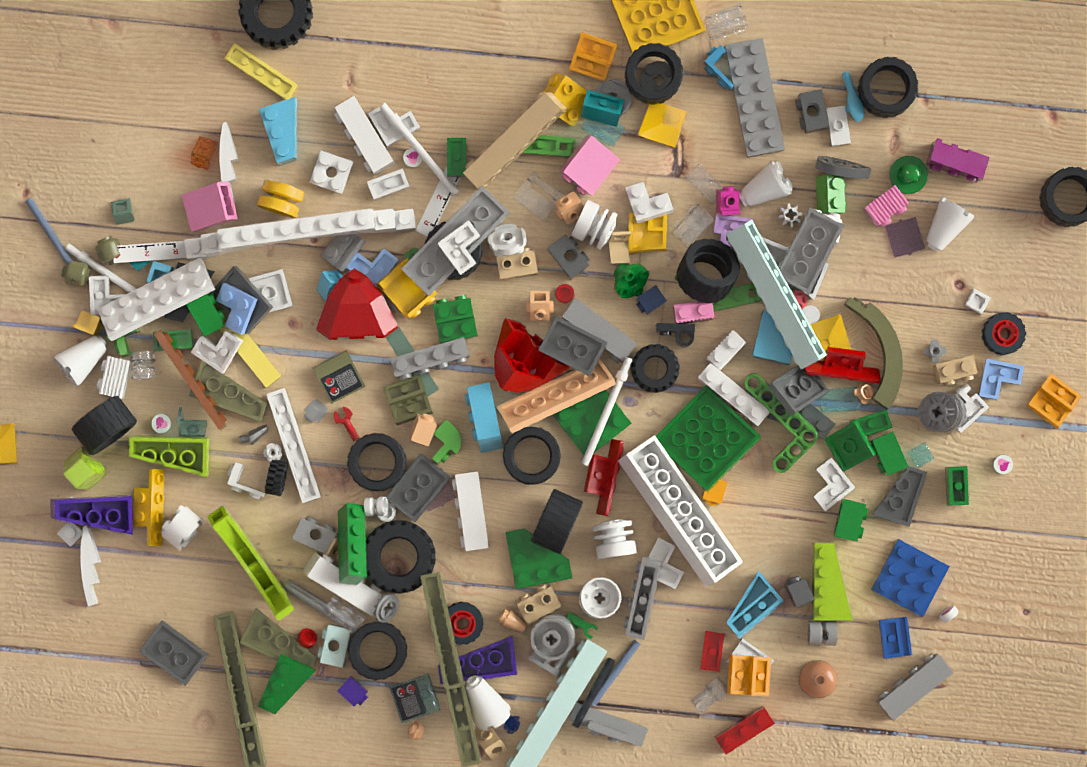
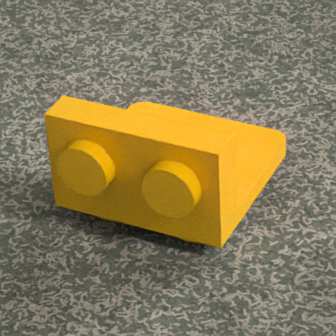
M555 72L550 77L548 85L542 93L552 92L567 108L559 118L568 125L575 126L581 116L587 90L566 75Z

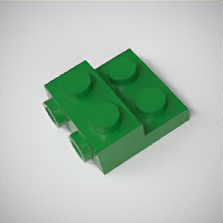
M461 295L456 296L455 301L448 302L447 299L436 300L433 309L440 343L463 337L466 339L478 336L471 298Z

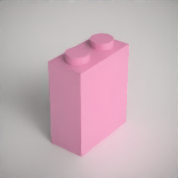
M586 135L559 172L563 174L562 178L569 184L573 182L577 186L576 190L582 195L592 196L620 159L594 137Z
M216 182L182 195L191 232L205 231L238 219L229 182Z

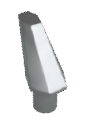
M263 425L249 431L247 435L240 436V442H250L253 445L267 433L268 425Z

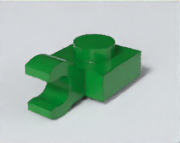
M570 611L566 616L575 629L578 627L583 628L585 636L592 639L593 636L588 634V629L594 628L597 630L598 627L596 625L586 622Z

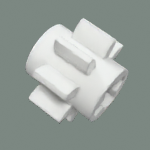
M788 203L786 210L784 208L780 209L783 215L778 216V219H783V226L787 223L792 228L793 222L798 224L801 222L798 216H801L802 212L796 210L798 205L792 208L790 203ZM788 211H790L791 214H795L792 220H790L789 217L785 216L787 215Z

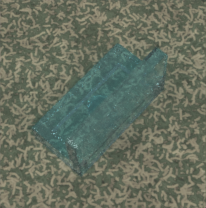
M589 119L584 120L581 125L582 130L612 147H615L625 129L619 123L615 127Z
M857 387L829 389V392L820 398V411L860 410L861 403L857 396L854 395V389H857Z

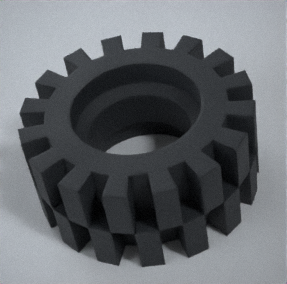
M271 460L267 473L265 494L282 495L288 469L287 462Z

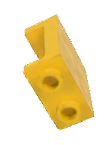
M406 258L376 285L405 319L410 317L414 319L421 313L420 308L423 305L428 306L435 300L434 296L437 292L434 291L428 296L401 270L409 261Z

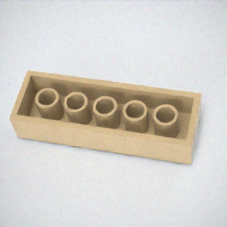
M541 92L533 100L535 103L530 107L526 106L519 113L521 115L519 119H513L506 126L507 130L505 132L499 133L493 138L492 141L494 143L492 145L484 147L478 153L480 155L478 159H472L465 166L466 170L463 174L478 189L481 186L487 188L567 110L552 92Z

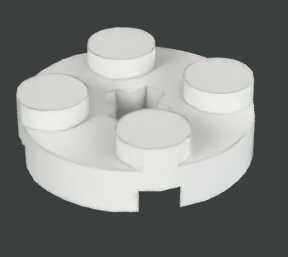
M503 224L497 226L492 234L490 233L488 243L494 255L501 257L503 255L522 253L527 243V238L523 228H516L515 224Z

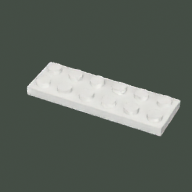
M200 257L98 308V312L108 338L113 341L215 290Z

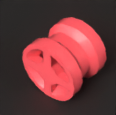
M799 290L792 292L800 308L803 309L808 302L807 295Z

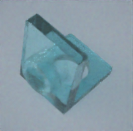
M179 407L177 416L179 437H205L207 420H184L182 407Z

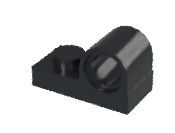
M656 323V332H660V336H671V333H675L677 345L685 348L694 341L695 324ZM687 333L690 336V341L682 343L679 338L680 334Z

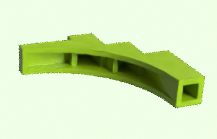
M223 505L209 514L207 518L212 527L248 573L276 619L279 621L289 615L294 608L286 595L284 587L269 569L264 558L252 545L247 534Z

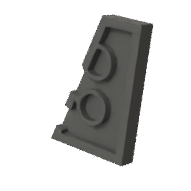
M782 404L776 406V411L779 414L786 413L787 410ZM812 404L799 411L816 429L818 437L824 439L835 426L833 421ZM772 413L767 416L768 419L781 423ZM797 418L790 420L792 427L796 428L801 424ZM805 432L814 436L812 432Z
M911 466L907 467L872 515L910 527L927 472Z

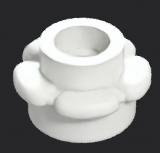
M270 443L264 449V457L269 462L272 459L280 460L282 448L278 444Z

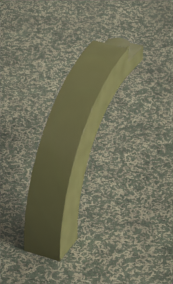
M856 297L853 299L848 298L844 306L865 320L879 339L884 360L883 374L878 389L871 399L888 410L897 396L902 380L903 358L900 342L891 323L876 306L870 302L866 307H863L864 303Z

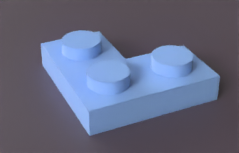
M383 248L372 263L357 252L346 268L350 271L354 268L366 275L378 288L376 283L387 275L399 260Z
M227 283L222 284L216 301L231 308L225 327L239 334H244L258 299Z
M986 358L978 395L998 400L1001 382L1021 385L1024 366Z

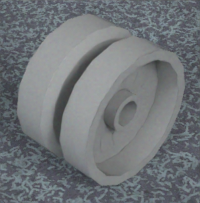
M556 613L547 614L540 618L534 626L530 637L531 646L535 653L543 659H561L572 648L575 630L571 621L565 616Z

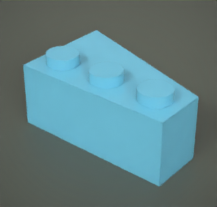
M293 97L259 109L276 162L279 166L297 160V99Z
M490 382L467 387L468 394H465L467 406L471 405L472 409L468 414L470 423L475 424V429L472 430L474 441L478 440L481 453L503 449Z
M758 571L726 623L735 635L741 639L781 606L784 600Z

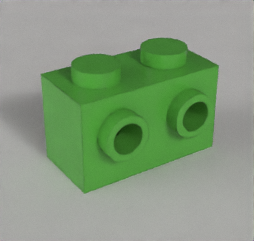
M831 174L816 177L817 210L822 211V214L845 213L846 200L844 190L846 183L844 177Z

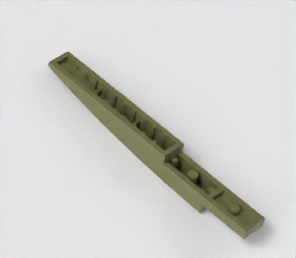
M440 572L422 575L421 581L462 767L481 764L474 724Z
M234 612L214 615L245 767H266L263 745Z

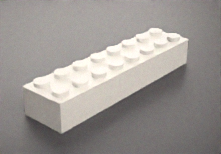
M655 435L618 460L705 587L714 584L743 563Z

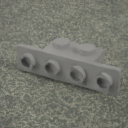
M575 703L569 718L570 721L573 722L582 704ZM591 707L581 725L590 729L591 734L601 737V734L609 736L608 740L619 743L621 740L642 746L647 733L646 727Z

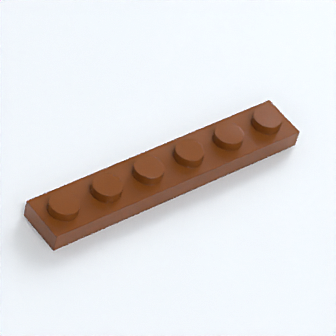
M161 330L156 332L154 336L218 430L227 427L225 424L227 421L226 417L221 411L217 412L214 407L216 403L210 395L206 396L203 391L206 389L199 379L195 380L192 375L195 373L189 363L185 365L182 360L184 356L178 347L174 349L171 344L173 342L168 332L163 333Z

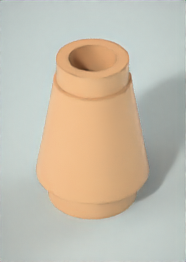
M505 608L497 622L501 623L500 626L523 633L527 626V623L511 609L507 610Z

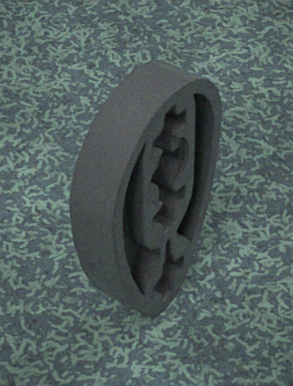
M818 156L815 168L822 172L849 178L868 179L871 168L868 166L829 156Z

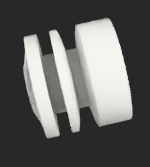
M588 200L571 236L583 241L587 235H590L589 245L592 246L595 239H598L599 242L596 248L601 250L608 242L616 226L618 214L613 212L610 219H607L606 216L609 209L606 208L602 215H599L600 205Z
M619 519L602 522L592 527L593 532H602V535L594 536L595 540H603V544L595 547L597 559L637 553L635 540H626L625 537L634 533L633 530L624 531V527L631 526L632 521Z
M603 577L594 578L587 582L579 594V605L582 611L594 619H604L614 614L621 602V592L618 586L612 580ZM598 593L604 598V601H601L600 604H597V600H594Z

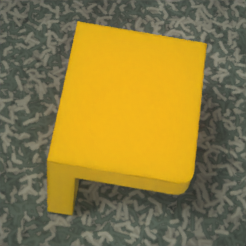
M81 311L77 323H74L72 327L97 336L102 320L99 316Z

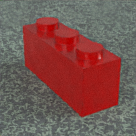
M762 706L714 737L725 755H727L775 723L765 707Z

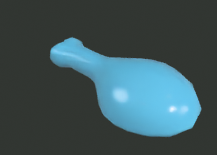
M844 72L842 78L848 92L845 110L846 113H851L856 122H860L864 118V105L854 89L851 74Z

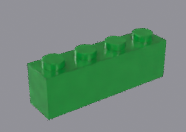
M346 503L338 510L339 583L358 585L367 577L364 505Z

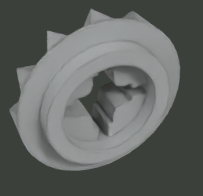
M383 594L382 598L378 599L377 605L374 606L376 610L373 612L376 616L375 619L385 623L395 616L399 607V599L395 594Z

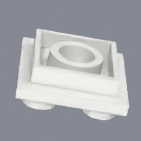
M320 151L309 183L342 194L353 161ZM329 168L337 170L335 177L330 178L327 176L326 172Z

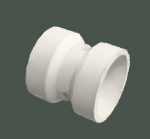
M385 496L378 497V499L366 497L364 501L365 515L367 517L374 516L375 514L386 516L388 513L387 498Z

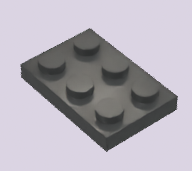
M233 266L214 287L215 290L210 293L217 300L222 284L227 283L258 299L245 334H250L273 306L237 266ZM219 303L229 315L231 308Z
M556 316L538 351L590 377L608 342Z
M799 365L768 385L791 416L829 392V389L817 375L805 374V369H800Z
M420 454L386 498L391 504L416 522L451 477L423 454Z
M163 620L139 651L185 686L209 655Z

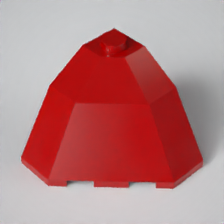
M354 268L340 278L328 295L316 330L329 340H338V337L364 339V336L385 338L396 330L398 325L381 292L366 275Z
M505 318L494 354L495 378L502 390L515 393L532 390L569 370V366L538 351L543 342L542 338L536 334L533 337L527 332L525 325Z

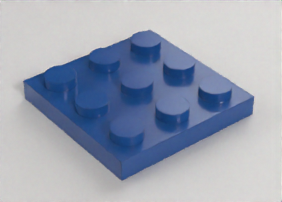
M898 539L871 590L923 617L950 566Z

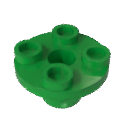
M903 156L897 159L891 166L889 173L892 186L896 185L902 194H914L920 191L927 182V167L917 157Z
M641 264L619 265L614 270V290L616 294L621 298L640 296L647 283L649 271Z

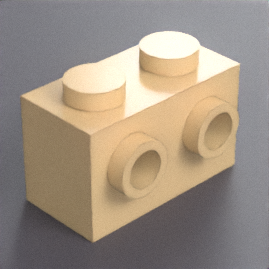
M524 248V251L520 254L496 256L500 281L538 275L534 250L530 251V248Z
M973 355L933 365L937 384L943 383L944 386L955 384V380L962 378V381L974 379L973 375L978 374Z
M545 584L536 589V594L530 596L528 593L519 598L520 602L517 605L527 624L562 607L552 586L547 587Z

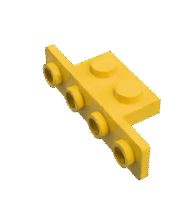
M164 469L149 470V488H134L133 526L148 527L147 546H162Z

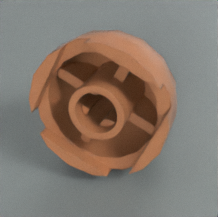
M812 660L801 668L799 685L808 696L816 699L824 698L835 690L837 674L828 662Z

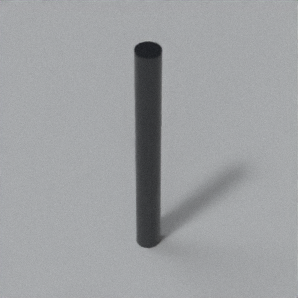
M608 657L573 721V727L577 729L580 727L615 660Z

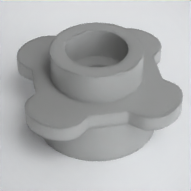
M932 340L931 345L924 349V354L928 355L934 363L939 362L940 357L947 352V349L942 347L938 340Z

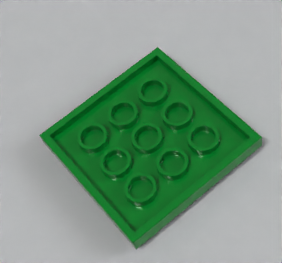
M705 386L656 435V438L670 458L706 492H709L761 439V436L711 389Z

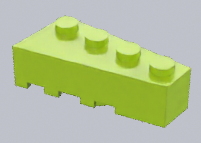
M132 435L129 437V457L207 477L209 475L210 437Z
M82 446L64 461V475L77 489L90 490L107 475L104 472L106 469L99 460H94Z
M812 543V594L815 599L812 601V620L853 621L834 543Z

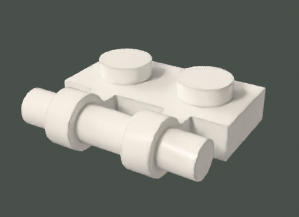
M967 383L955 391V395L963 399L966 407L965 421L957 429L959 433H962L989 408L977 393L972 397L967 395L971 390Z

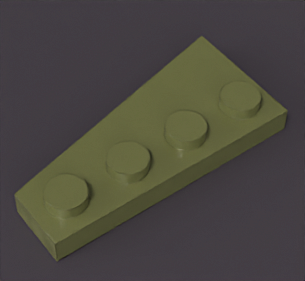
M202 360L195 380L199 379L206 388L203 390L207 397L210 395L216 403L215 406L262 422L268 404ZM191 390L189 396L197 399Z
M255 608L240 644L277 661L280 655L283 654L313 668L318 657L307 648L302 647L295 638Z

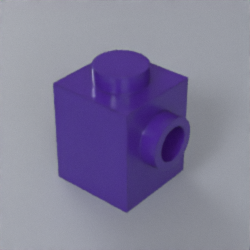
M352 676L338 689V692L353 706H356L357 703L361 706L368 698L366 696L368 690Z

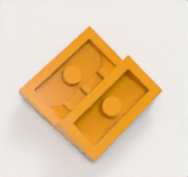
M581 32L569 70L605 81L618 44Z
M1050 373L1026 406L1058 429L1082 396Z
M730 655L727 693L769 696L771 657Z

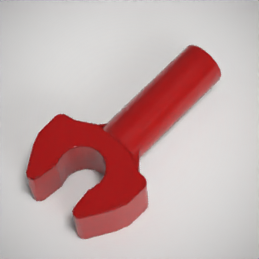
M343 406V410L346 413L345 418H340L335 411L334 420L337 424H344L354 442L360 437L350 421L353 413L350 409Z

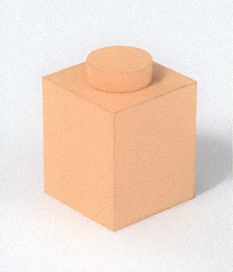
M417 414L409 433L410 440L429 446L437 427L434 417L428 414Z

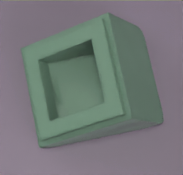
M130 198L111 202L113 218L117 225L134 221Z

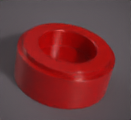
M561 284L555 291L556 299L561 303L571 302L574 298V289L568 284Z
M309 628L302 629L297 636L298 643L304 648H312L318 639L317 634Z

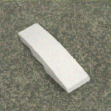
M225 122L222 124L219 163L221 182H229L233 201L236 202L230 183L237 182L232 163L238 162L239 158L229 125Z
M84 526L81 539V574L87 604L92 606L98 604L93 585L100 583L94 564L100 563L101 559L90 526Z

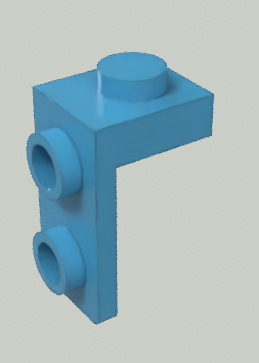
M721 45L718 48L713 47L707 53L709 57L704 61V69L709 75L712 76L714 74L719 79L717 82L723 89L728 88L731 90L734 85L714 66L725 54L726 50Z

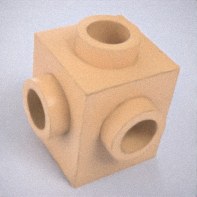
M574 191L554 202L557 208L555 213L558 219H563L567 226L577 221L584 209L581 200Z
M530 291V301H527V313H530V321H550V313H553V301H550V291Z

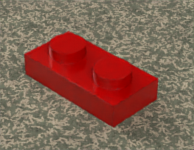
M705 631L700 665L701 670L720 672L724 633Z

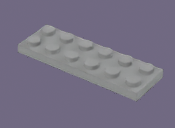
M763 38L725 45L747 158L784 151V142Z
M481 186L401 270L430 296L456 269L437 243L469 220L480 235L477 240L465 248L471 254L510 212Z

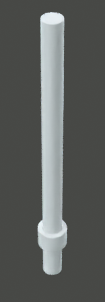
M386 103L379 107L389 119L388 122L398 129L454 196L459 192L403 125L397 113L394 114Z
M71 244L67 245L65 250L77 257L79 262L86 263L103 276L109 275V280L128 293L136 290L135 287L90 258V255L85 251L81 252Z
M625 358L620 371L618 370L615 376L617 378L615 381L616 385L612 388L581 463L584 465H589L622 384L628 378L629 374L627 373L633 361L631 358Z

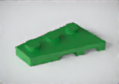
M281 654L258 707L276 714L316 670Z

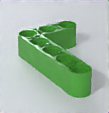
M751 373L745 379L746 389L795 436L773 461L775 471L785 473L815 444L818 432L799 412L793 416L788 411L784 414H779L776 411V406L780 405L781 402L768 387L769 383L758 373ZM750 378H757L759 385L757 387L750 386ZM764 391H770L773 398L767 401L763 398L762 394ZM797 418L801 424L799 427H792L790 420ZM805 432H812L814 439L812 441L805 440ZM797 445L800 447L801 452L793 454L790 451V447ZM777 460H786L787 466L780 468L777 465Z

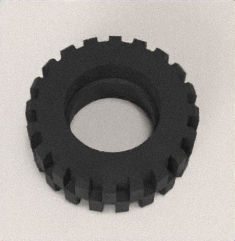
M239 0L240 9L238 14L240 22L247 35L262 47H271V49L275 50L278 47L288 48V45H295L300 38L303 39L306 36L305 32L311 27L313 7L310 0H290L294 9L293 17L289 23L280 28H268L260 21L258 8L263 0Z
M404 520L388 521L376 527L366 540V574L368 579L376 587L389 593L402 594L422 586L421 576L431 574L436 562V551L431 537L417 524ZM393 539L409 541L417 552V561L414 568L404 575H394L388 572L381 562L383 547Z

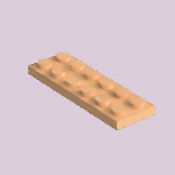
M599 359L590 377L577 370H573L497 406V410L510 432L514 433L616 385L602 360Z

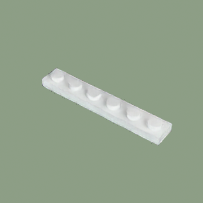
M283 388L266 394L302 503L321 498L286 389Z

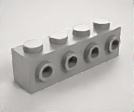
M463 337L393 357L390 360L395 377H400V380L411 378V374L416 372L421 375L430 372V368L437 367L438 370L448 367V363L451 362L456 364L466 362V358H469L470 355L465 338Z
M643 557L642 561L637 563L635 573H639L638 580L633 581L631 591L635 592L634 598L629 600L627 609L631 610L630 616L625 618L623 628H626V636L645 639L662 564L660 560Z

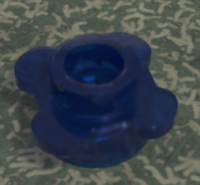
M510 715L505 721L504 729L507 730L508 734H513L518 730L520 726L519 716Z

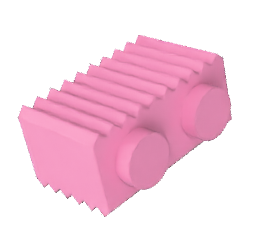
M894 185L863 210L876 227L879 225L884 227L892 221L890 217L894 214L899 216L907 210L905 206L909 202L897 186Z
M691 302L673 305L675 324L700 322L701 320L705 321V319L708 321L714 318L713 303Z

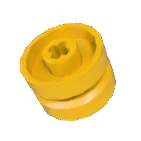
M264 180L262 190L272 197L266 195L259 196L257 206L279 215L297 219L299 208L289 203V201L300 203L305 193L288 184Z

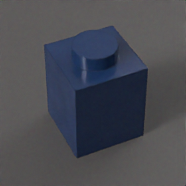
M655 285L637 297L638 303H636V306L641 313L645 312L648 315L666 303L667 300Z

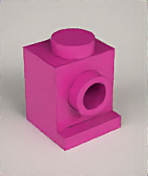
M723 186V189H716L717 213L721 215L740 214L739 191L734 189V186ZM729 198H731V204H728Z

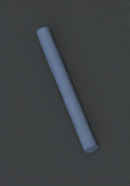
M29 198L25 201L66 265H68L70 261H73L33 199Z
M634 640L603 682L592 705L596 706L641 645L639 642Z

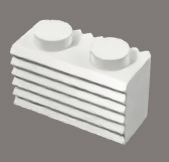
M731 331L712 350L709 356L706 357V360L721 370L746 344V341L735 331Z
M107 356V360H103L101 371H104L103 378H99L97 389L100 390L99 394L111 397L119 396L121 399H124L132 362Z

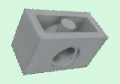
M309 516L306 519L301 518L292 539L326 554L334 538L338 535L337 532H334L335 528L328 524H324V527L316 524L318 520ZM313 529H318L321 532V537L318 540H314L311 537Z

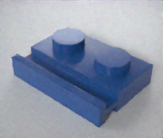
M907 617L879 620L883 658L912 655Z

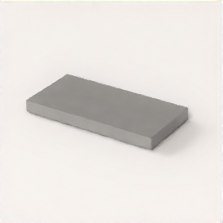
M809 208L779 267L788 284L810 294L844 224Z

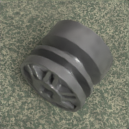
M933 392L921 401L919 418L921 423L933 432H952L963 425L966 418V407L962 399L953 393ZM938 409H940L941 411H943V414H942V415H940L939 413H937V410H938Z

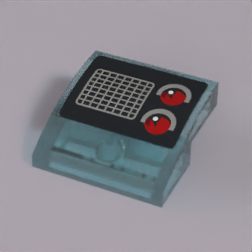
M429 673L389 687L401 723L441 710Z

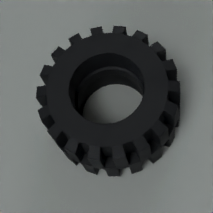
M650 344L641 348L634 356L631 364V374L634 382L641 389L654 393L663 392L675 383L679 375L680 364L674 352L667 346ZM658 357L665 362L667 370L662 378L653 380L646 376L644 364L649 358Z

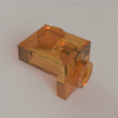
M199 136L191 153L190 163L198 168L208 170L218 142Z

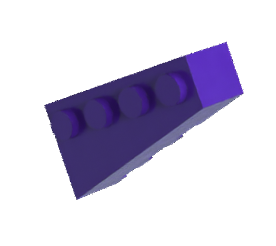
M118 495L50 499L52 519L133 535L132 496Z

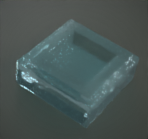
M925 442L908 451L916 468H920L934 460Z

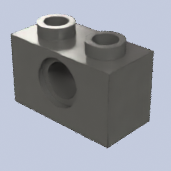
M822 89L800 93L795 103L797 111H801L802 118H799L801 129L805 130V134L828 129L829 121ZM813 107L817 114L809 116L807 108Z
M565 234L548 247L547 250L569 279L572 280L589 267L588 261L590 259L583 251L581 253L576 248L578 244L572 236L568 238ZM572 251L575 254V259L567 261L564 257L565 253Z
M795 576L788 579V584L784 585L794 607H799L815 600L806 578Z

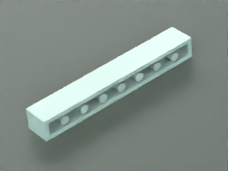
M751 220L727 233L729 244L735 249L739 262L743 264L748 278L755 285L758 296L762 298L766 305V311L772 316L776 329L781 332L785 345L793 354L795 363L799 365L800 369H803L825 357L826 353L753 221Z
M589 639L585 642L583 640L580 642L576 649L579 651L576 658L571 657L566 665L569 668L565 675L562 673L556 682L558 684L557 689L550 691L546 698L549 702L545 708L541 706L536 714L538 720L535 724H530L526 731L528 734L525 741L520 740L516 747V750H518L516 756H511L505 766H538L607 653V650Z

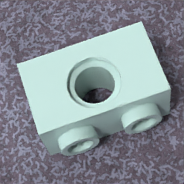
M331 624L323 629L322 639H325L324 646H320L318 658H321L320 663L344 667L352 629ZM331 640L338 641L339 649L337 651L329 648Z

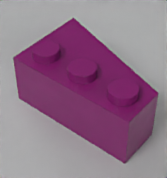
M937 138L931 144L925 165L930 166L929 169L940 172L944 170L950 176L959 177L961 175L966 177L967 181L977 183V181L983 180L990 157L969 149L958 148L956 144H944L942 139Z

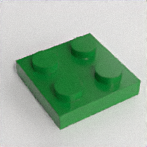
M858 421L824 439L843 472L876 454Z

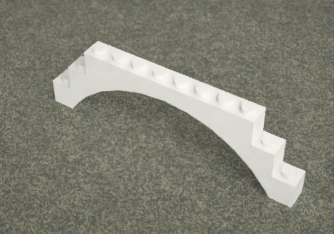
M364 209L218 229L217 233L202 234L201 238L185 240L187 259L193 261L200 257L201 259H208L229 252L281 242L348 234L398 233L417 229L413 209L394 211L393 209L378 211Z

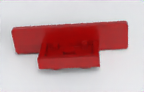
M827 347L826 356L823 361H817L804 368L805 374L878 384L881 381L878 368L863 367L866 357L865 351Z
M611 439L608 457L593 454L589 462L583 492L600 495L596 511L598 515L609 516L612 508L611 502L616 489V477L620 470L618 460H620L624 450V441Z

